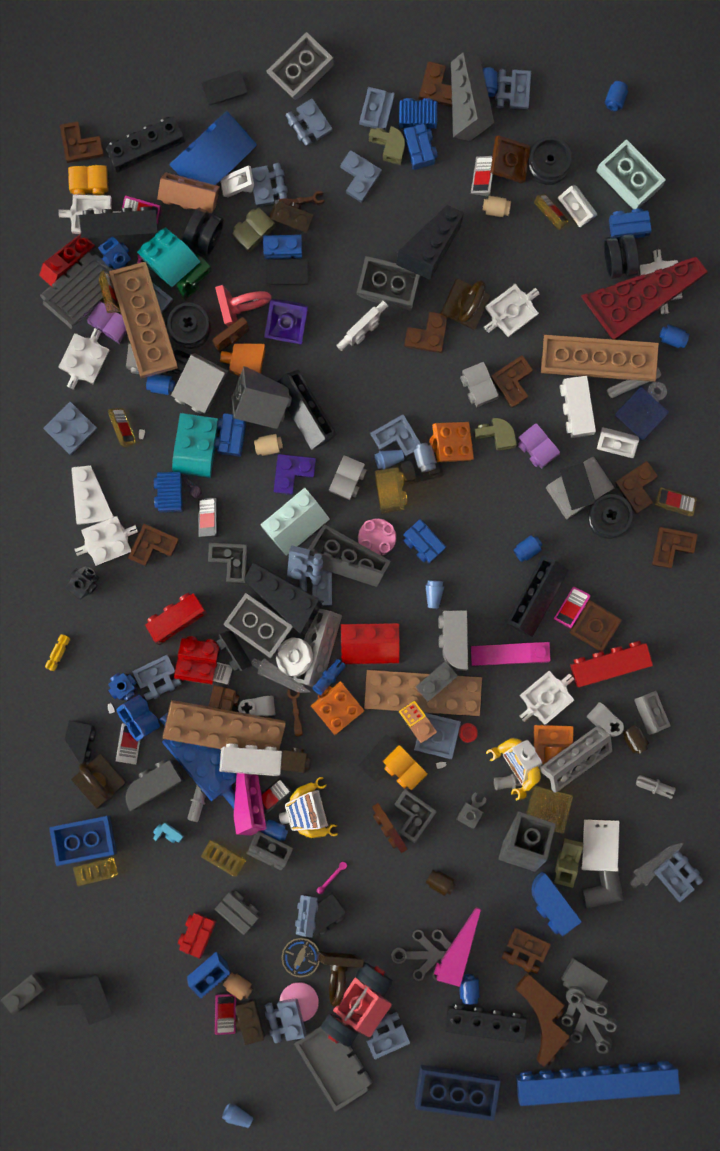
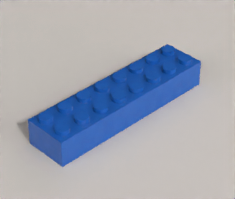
M657 1061L656 1065H649V1062L637 1063L638 1066L618 1064L617 1068H610V1065L598 1066V1069L579 1067L578 1071H571V1068L559 1069V1072L540 1070L538 1074H532V1071H522L520 1075H516L517 1098L520 1106L680 1094L678 1069L669 1061Z

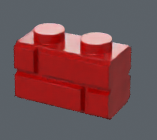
M195 912L193 916L189 915L185 924L188 927L186 934L182 933L177 943L181 945L179 950L201 959L217 921L198 912Z

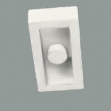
M246 166L226 175L220 180L224 197H230L241 191L253 192L254 181L251 166Z

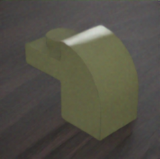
M392 126L389 133L381 128H371L369 141L385 146L383 160L401 165L405 149L402 133Z
M492 418V426L482 424L478 425V428L474 430L475 439L494 436L496 451L516 447L514 430L503 419Z
M564 839L557 858L554 883L573 888L584 843Z

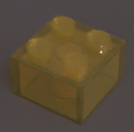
M398 467L375 471L381 514L404 510V505H407L406 491H402L401 486H404L403 472H399Z
M534 786L526 814L555 823L554 831L564 834L573 795L561 792L555 793L553 790Z

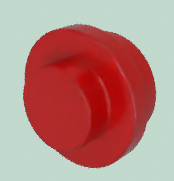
M466 723L459 728L458 734L462 741L469 743L477 738L478 730L473 724Z

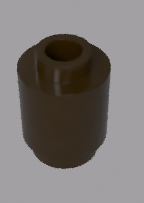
M636 725L623 732L624 740L632 753L637 752L639 755L648 749L646 745L649 742L641 729L637 728Z
M432 870L426 881V884L430 885L429 888L443 896H446L447 893L451 895L456 885L453 883V878L439 870Z

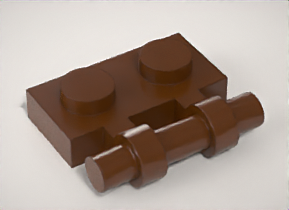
M514 928L507 943V946L513 948L511 954L504 951L501 958L507 960L511 965L515 964L524 968V971L528 973L531 971L538 974L540 967L534 965L536 959L541 962L544 961L551 944ZM519 952L530 956L528 961L519 958Z

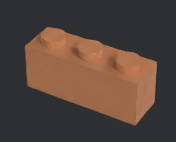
M165 172L160 179L157 199L162 200L165 204L181 205L184 209H197L199 207L212 214L216 208L220 186Z

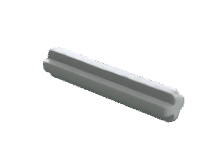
M657 367L656 379L661 376V372H660V370H659L658 367ZM626 380L608 388L607 392L610 398H613L650 381Z

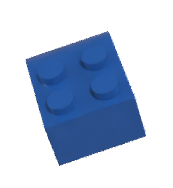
M110 815L49 827L56 866L117 854Z
M544 872L538 874L531 888L532 896L538 904L535 908L543 918L547 917L550 920L547 924L555 934L560 933L564 936L580 924L581 920Z

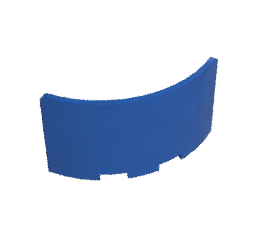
M226 111L169 165L179 176L216 185L256 147V143L231 114Z

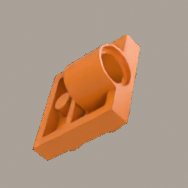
M469 422L435 423L432 425L434 435L430 438V445H432L433 451L436 452L437 462L471 461L474 459Z
M341 681L333 688L328 687L322 695H318V700L311 705L334 735L364 712V709Z
M534 725V748L542 764H545L573 744V726Z

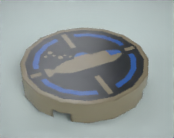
M302 937L293 939L283 949L282 964L286 971L293 976H309L319 966L320 961L317 960V951L319 949L310 939Z

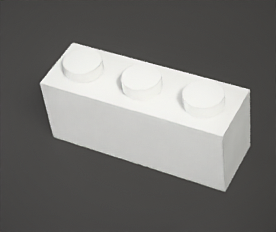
M587 376L564 379L563 385H560L561 396H565L563 411L564 415H568V422H566L567 433L571 434V438L594 435L596 430Z
M226 744V747L221 748L219 772L279 776L282 751H277L276 747H265V750H259L257 746L246 745V748H238V744Z

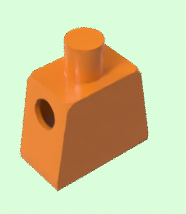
M234 344L232 353L221 352L220 362L230 364L229 371L236 376H240L243 366L261 374L266 350L265 344Z

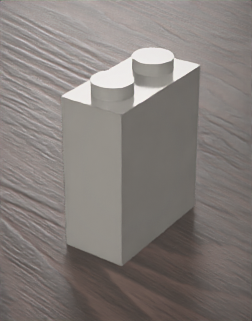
M194 353L190 356L171 396L175 397V401L180 404L192 406L191 409L197 413H206L209 411L228 370Z

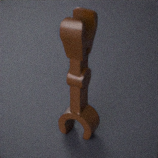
M322 191L315 192L311 197H299L293 200L279 199V201L289 205L290 202L299 205L309 202L322 205L325 202L324 199H316L317 196L323 195Z
M297 688V695L291 696L290 689H288V697L293 700V716H295L294 733L295 736H302V725L299 720V708L297 707L300 690Z

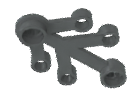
M416 929L412 933L413 939L420 942L428 951H405L403 948L397 947L392 951L391 958L397 964L404 963L406 959H428L419 969L413 971V978L416 981H421L424 979L425 974L439 959L443 958L447 951H439L424 936L422 930ZM435 929L432 932L433 940L439 941L448 950L451 943L444 937L443 932L440 929ZM416 932H421L422 937L420 939L415 938ZM435 932L441 933V937L439 939H436L434 937ZM396 952H401L403 954L402 958L397 959L395 957ZM417 971L422 973L421 978L415 977ZM433 971V972H432L433 979L436 980V981H438L437 978L434 976V971Z
M580 987L570 988L566 994L569 1006L567 1012L562 1017V1024L566 1027L572 1026L576 1007L581 1013L576 1029L572 1031L571 1040L575 1043H580L583 1038L585 1024H587L596 1040L597 1051L601 1054L608 1053L613 1042L610 1037L601 1034L595 1023L605 1025V1029L609 1032L616 1030L617 1021L614 1018L604 1017L609 1008L607 1003L598 1002L586 997L584 990ZM586 1005L595 1008L596 1013L588 1010Z

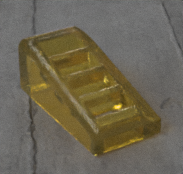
M212 840L208 842L201 855L203 859L232 876L239 874L246 861L243 857ZM215 847V848H217V849H216V851H215L213 857L211 858V857H209V856H210V854H211L213 848ZM222 851L223 854H222V856H221V858H220V860H219V862H218V861H216V860H217V858H218L220 852ZM227 856H230V858H229V860H228V862H227V864H226V866H225V865H224V862H225ZM234 860H236L233 868L231 869L230 867L232 866Z
M113 857L73 867L77 886L118 876ZM97 865L100 866L102 876L99 875ZM89 867H92L94 878L91 876ZM81 869L85 870L87 880H84Z

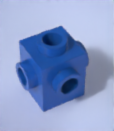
M113 236L98 247L104 255L102 258L104 263L108 267L112 266L115 270L123 268L131 260L127 254L129 249L123 242L119 243Z
M117 673L110 678L112 682L108 684L110 687L108 691L114 699H125L127 701L135 695L134 691L137 690L135 684L137 682L131 674ZM124 683V689L120 690L118 684Z

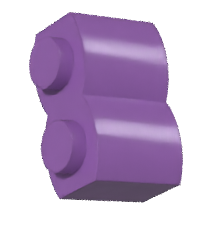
M99 302L88 317L87 322L115 342L120 343L127 333L122 314L115 312V308L108 302L104 304Z
M537 423L518 437V446L524 453L527 451L531 455L529 459L535 467L539 466L542 469L560 454V451Z

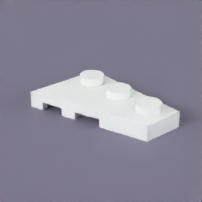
M72 467L77 525L100 523L113 518L114 516L92 467Z

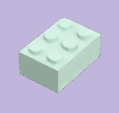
M627 139L604 159L597 169L602 178L633 210L640 208L666 181Z

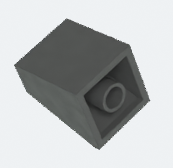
M243 366L232 394L234 419L277 429L280 422L284 421L286 407H289L291 404L288 387Z
M518 812L503 841L498 860L535 872L547 861L556 824Z

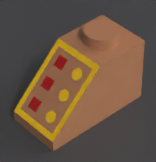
M415 701L399 711L420 744L437 733Z

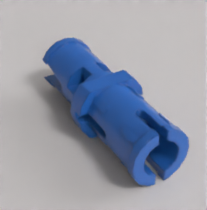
M336 659L331 667L322 673V677L312 687L317 694L322 695L328 686L336 681V677L341 671L346 668L343 662L338 667L341 660Z

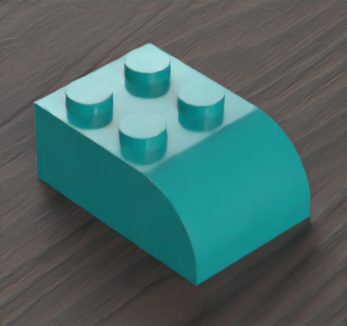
M167 228L158 231L149 242L143 244L141 249L137 251L147 266L171 287L200 263L188 246Z
M180 413L173 454V472L211 478L215 455V440L218 436L219 420L217 418Z

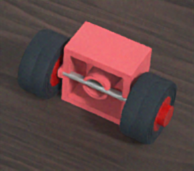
M366 962L363 963V968L357 971L355 975L357 978H354L344 993L340 1006L335 1007L333 1010L341 1018L330 1013L321 1025L322 1030L329 1035V1039L347 1047L352 1045L358 1036V1032L371 1037L392 1005L381 995L386 994L393 981L385 975L383 969L378 966L373 967Z

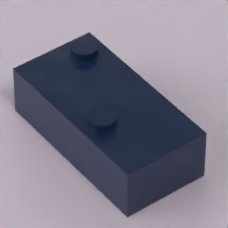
M420 1065L414 1104L416 1110L494 1121L500 1080L495 1075Z

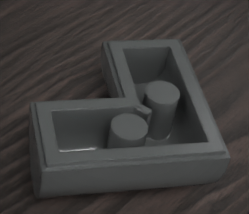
M209 543L208 562L227 563L226 582L244 584L246 583L244 579L246 577L248 545Z
M404 789L394 803L395 806L409 815L399 833L415 843L437 811L406 789Z
M598 871L601 885L582 889L585 908L624 901L618 871Z

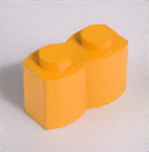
M106 166L68 167L69 190L71 194L85 195L86 193H93V195H104V193L108 192V170Z
M400 745L383 761L386 765L384 769L392 777L396 775L399 778L397 782L404 789L408 787L412 791L427 775L425 770Z

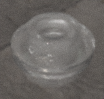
M654 382L648 387L647 393L650 399L660 401L666 396L667 389L663 383ZM659 388L661 393L656 394L654 389Z

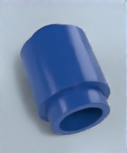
M483 68L488 96L493 97L495 92H497L498 73L493 68Z
M615 81L610 86L605 100V105L609 110L617 111L623 108L628 94V86L625 83Z
M668 324L667 327L662 328L659 337L662 338L661 342L676 348H684L689 334L683 329Z
M156 374L147 377L146 389L151 390L152 393L170 395V392H173L175 388V381L172 380V376Z
M530 535L517 544L513 551L517 558L523 562L524 560L528 561L541 552V546L543 545L537 536L533 537Z
M270 819L268 821L265 820L266 829L260 832L278 841H285L288 830H285L286 825Z
M465 974L460 985V999H462L463 1004L478 1003V998H480L479 978H476L474 974Z

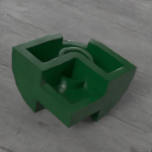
M198 254L195 256L199 259L200 263L177 282V288L184 300H187L199 289L198 283L212 272L209 264Z

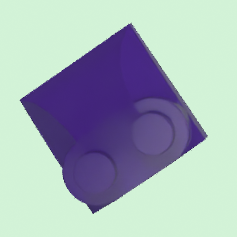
M271 299L264 338L302 344L308 306L297 302Z

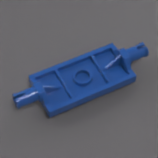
M166 713L165 716H162L159 719V721H161L164 726L166 724L168 713ZM167 739L162 741L211 802L219 795H223L234 809L235 792L232 789V784L236 782L237 773L219 772L220 749Z

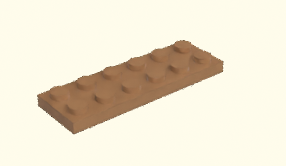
M146 262L109 271L140 378L177 369V363Z
M544 335L541 373L656 381L659 343Z
M367 670L364 709L400 711L415 701L424 713L480 716L482 678L457 676L427 702L415 687L430 674Z
M171 700L163 739L217 749L226 747V744H238V748H246V745L257 746L259 750H265V747H276L277 751H279L286 723L283 720Z

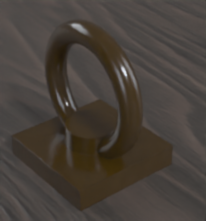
M458 278L455 279L440 314L475 330L490 298V295L485 293V282L479 280L472 286Z
M99 754L88 765L86 763L79 764L80 772L71 779L96 809L106 800H110L112 795L126 784L125 780L102 754Z
M317 951V960L324 965H330L329 998L331 1005L338 1007L344 997L348 967L363 968L364 960L356 954Z

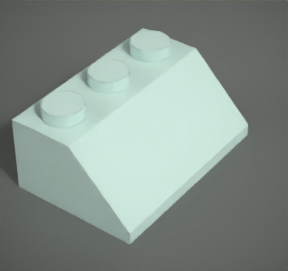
M304 488L261 524V527L287 556L291 545L298 547L330 519L312 495Z

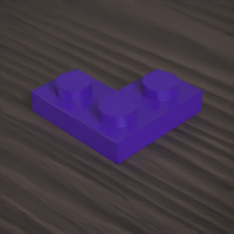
M278 454L274 493L293 495L295 476L314 478L316 458Z

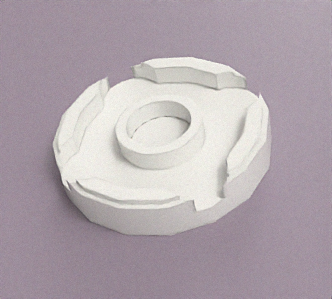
M300 638L285 640L278 648V656L276 655L278 668L289 676L304 674L310 668L313 661L311 646Z

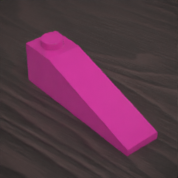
M550 643L471 646L472 666L549 663Z
M237 773L234 821L237 835L251 836L258 831L266 829L259 777L255 774Z
M476 907L441 959V963L436 964L434 974L437 975L438 981L460 987L480 915V908Z

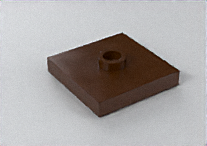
M499 135L496 136L490 173L524 183L531 146Z
M241 317L213 338L214 346L219 353L249 332L247 321Z
M588 600L569 633L601 652L604 651L622 619Z

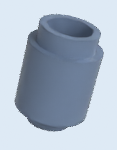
M427 443L417 445L414 455L421 472L436 469L435 464L437 462L432 445Z

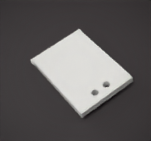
M584 820V845L581 869L618 871L619 821Z

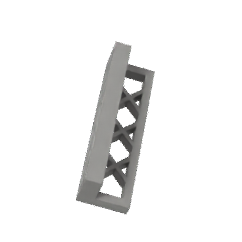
M319 609L304 638V641L311 646L313 661L310 668L306 671L304 680L300 679V675L294 676L292 681L313 687L322 677V673L328 667L342 615ZM318 614H323L321 622L317 623ZM316 632V640L312 642V635Z
M596 726L540 767L541 773L550 779L552 790L555 793L610 754L612 752L611 735Z

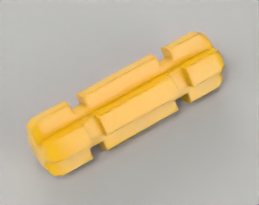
M63 634L59 636L57 640L59 642L55 645L50 655V660L45 665L47 669L51 671L56 670L57 662H60L66 649L65 646L70 641L68 636Z

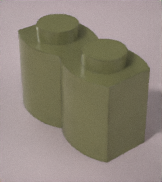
M260 208L252 209L247 214L246 221L243 223L239 222L233 228V237L248 252L252 251L261 242L263 236H267L276 227L275 223Z

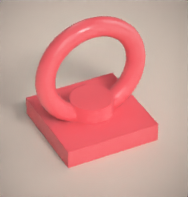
M223 285L215 287L223 320L228 327L237 321L236 314L259 308L271 300V294L265 291L251 292L232 298L231 293ZM256 300V301H253V302L241 304V303H244V302H247V301Z

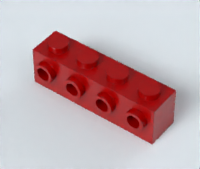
M635 641L629 643L630 647L624 649L622 646L612 648L611 652L607 654L601 651L592 654L593 658L585 659V657L574 659V663L570 664L576 686L582 687L653 666L647 643Z

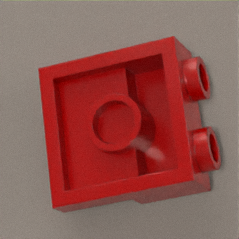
M188 636L186 639L181 638L174 678L213 684L220 650L216 641L212 639H207L205 642L198 641L193 636Z

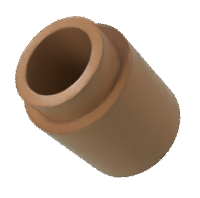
M232 972L223 984L226 990L239 1000H242L243 997L247 999L253 990L250 988L252 984L239 974L235 975Z

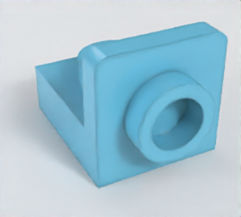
M167 822L163 825L159 824L153 832L155 834L153 838L155 841L163 833H166L165 838L172 843H175V841L180 843L184 838L182 833Z

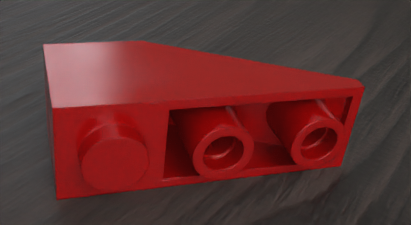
M79 234L43 263L39 276L53 287L52 284L62 275H65V272L75 263L79 264L78 261L86 253H89L95 245L87 238H81Z

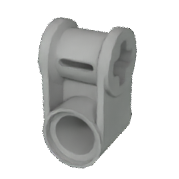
M274 696L246 699L240 702L238 706L239 713L246 714L241 708L244 707L245 703H248V706H252V710L249 711L250 715L261 717L276 715Z
M600 702L586 716L594 725L606 731L611 737H616L623 732V723ZM616 723L618 725V732H611L610 729L612 727L610 724L614 725Z

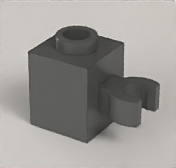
M476 792L471 797V805L465 802L456 820L472 829L476 827L483 814L478 808L486 802L485 797L481 802H476L475 797L478 794Z

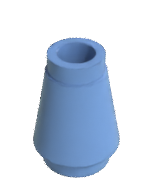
M402 450L379 451V453L375 454V462L378 469H386L404 461Z
M428 580L427 585H425L428 608H439L445 586H443V581Z
M228 1104L222 1119H225L226 1123L249 1128L253 1117L237 1105Z

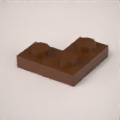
M433 62L427 63L419 95L420 100L433 99V102L437 101V104L452 107V86L442 84L446 69L445 65Z
M78 121L60 125L67 163L104 156L100 136L82 139Z
M429 312L426 330L407 327L404 347L441 353L447 317L439 313Z
M523 355L491 376V379L511 408L528 398V395L518 381L533 372V369Z
M646 461L615 482L636 514L653 503L643 489V486L658 476L648 461Z
M143 524L128 559L147 566L153 550L172 557L179 539Z
M659 527L652 565L671 569L675 550L692 554L695 552L698 534Z
M379 803L372 806L376 813L373 817L378 825L383 824L381 830L386 838L390 836L388 841L394 849L398 847L401 854L408 850Z

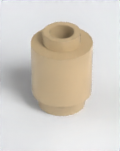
M489 196L488 199H484L483 210L486 211V215L508 216L511 201H507L506 198Z
M277 434L258 437L257 440H254L257 455L262 454V456L280 453V449L283 448L281 437H277Z

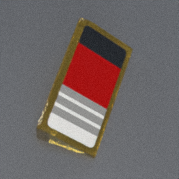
M545 194L536 197L534 204L557 229L560 230L569 222L565 215Z
M103 270L100 272L99 284L106 312H120L111 277Z
M108 409V414L120 445L125 448L135 444L136 440L124 409Z
M660 487L655 506L693 516L697 498Z

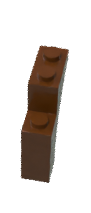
M526 973L514 988L528 1000L537 1015L541 1030V1045L537 1060L545 1067L547 1064H552L557 1057L555 1055L559 1049L563 1050L569 1043L568 1038L570 1036L552 1021L554 1018L558 1019L562 1015L564 1005L531 975Z

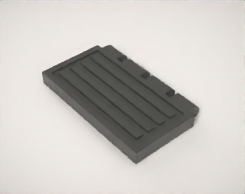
M86 253L78 261L79 264L75 263L65 272V275H62L52 284L53 288L50 286L40 295L44 300L43 305L71 329L110 294L106 274L110 276L109 271L113 269L108 267L96 254L92 256L90 253Z
M320 1026L307 1034L305 1038L294 1042V1045L334 1111H337L368 1091L367 1087L373 1082L366 1071L358 1073L364 1067L357 1055L353 1054L348 1057L347 1054L353 1051L352 1047L333 1042Z

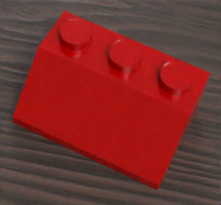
M186 593L179 598V603L176 605L172 603L163 609L164 612L159 616L155 614L147 619L148 623L145 626L156 644L161 645L207 614L194 593L191 595Z
M399 623L341 624L342 662L344 664L399 663Z

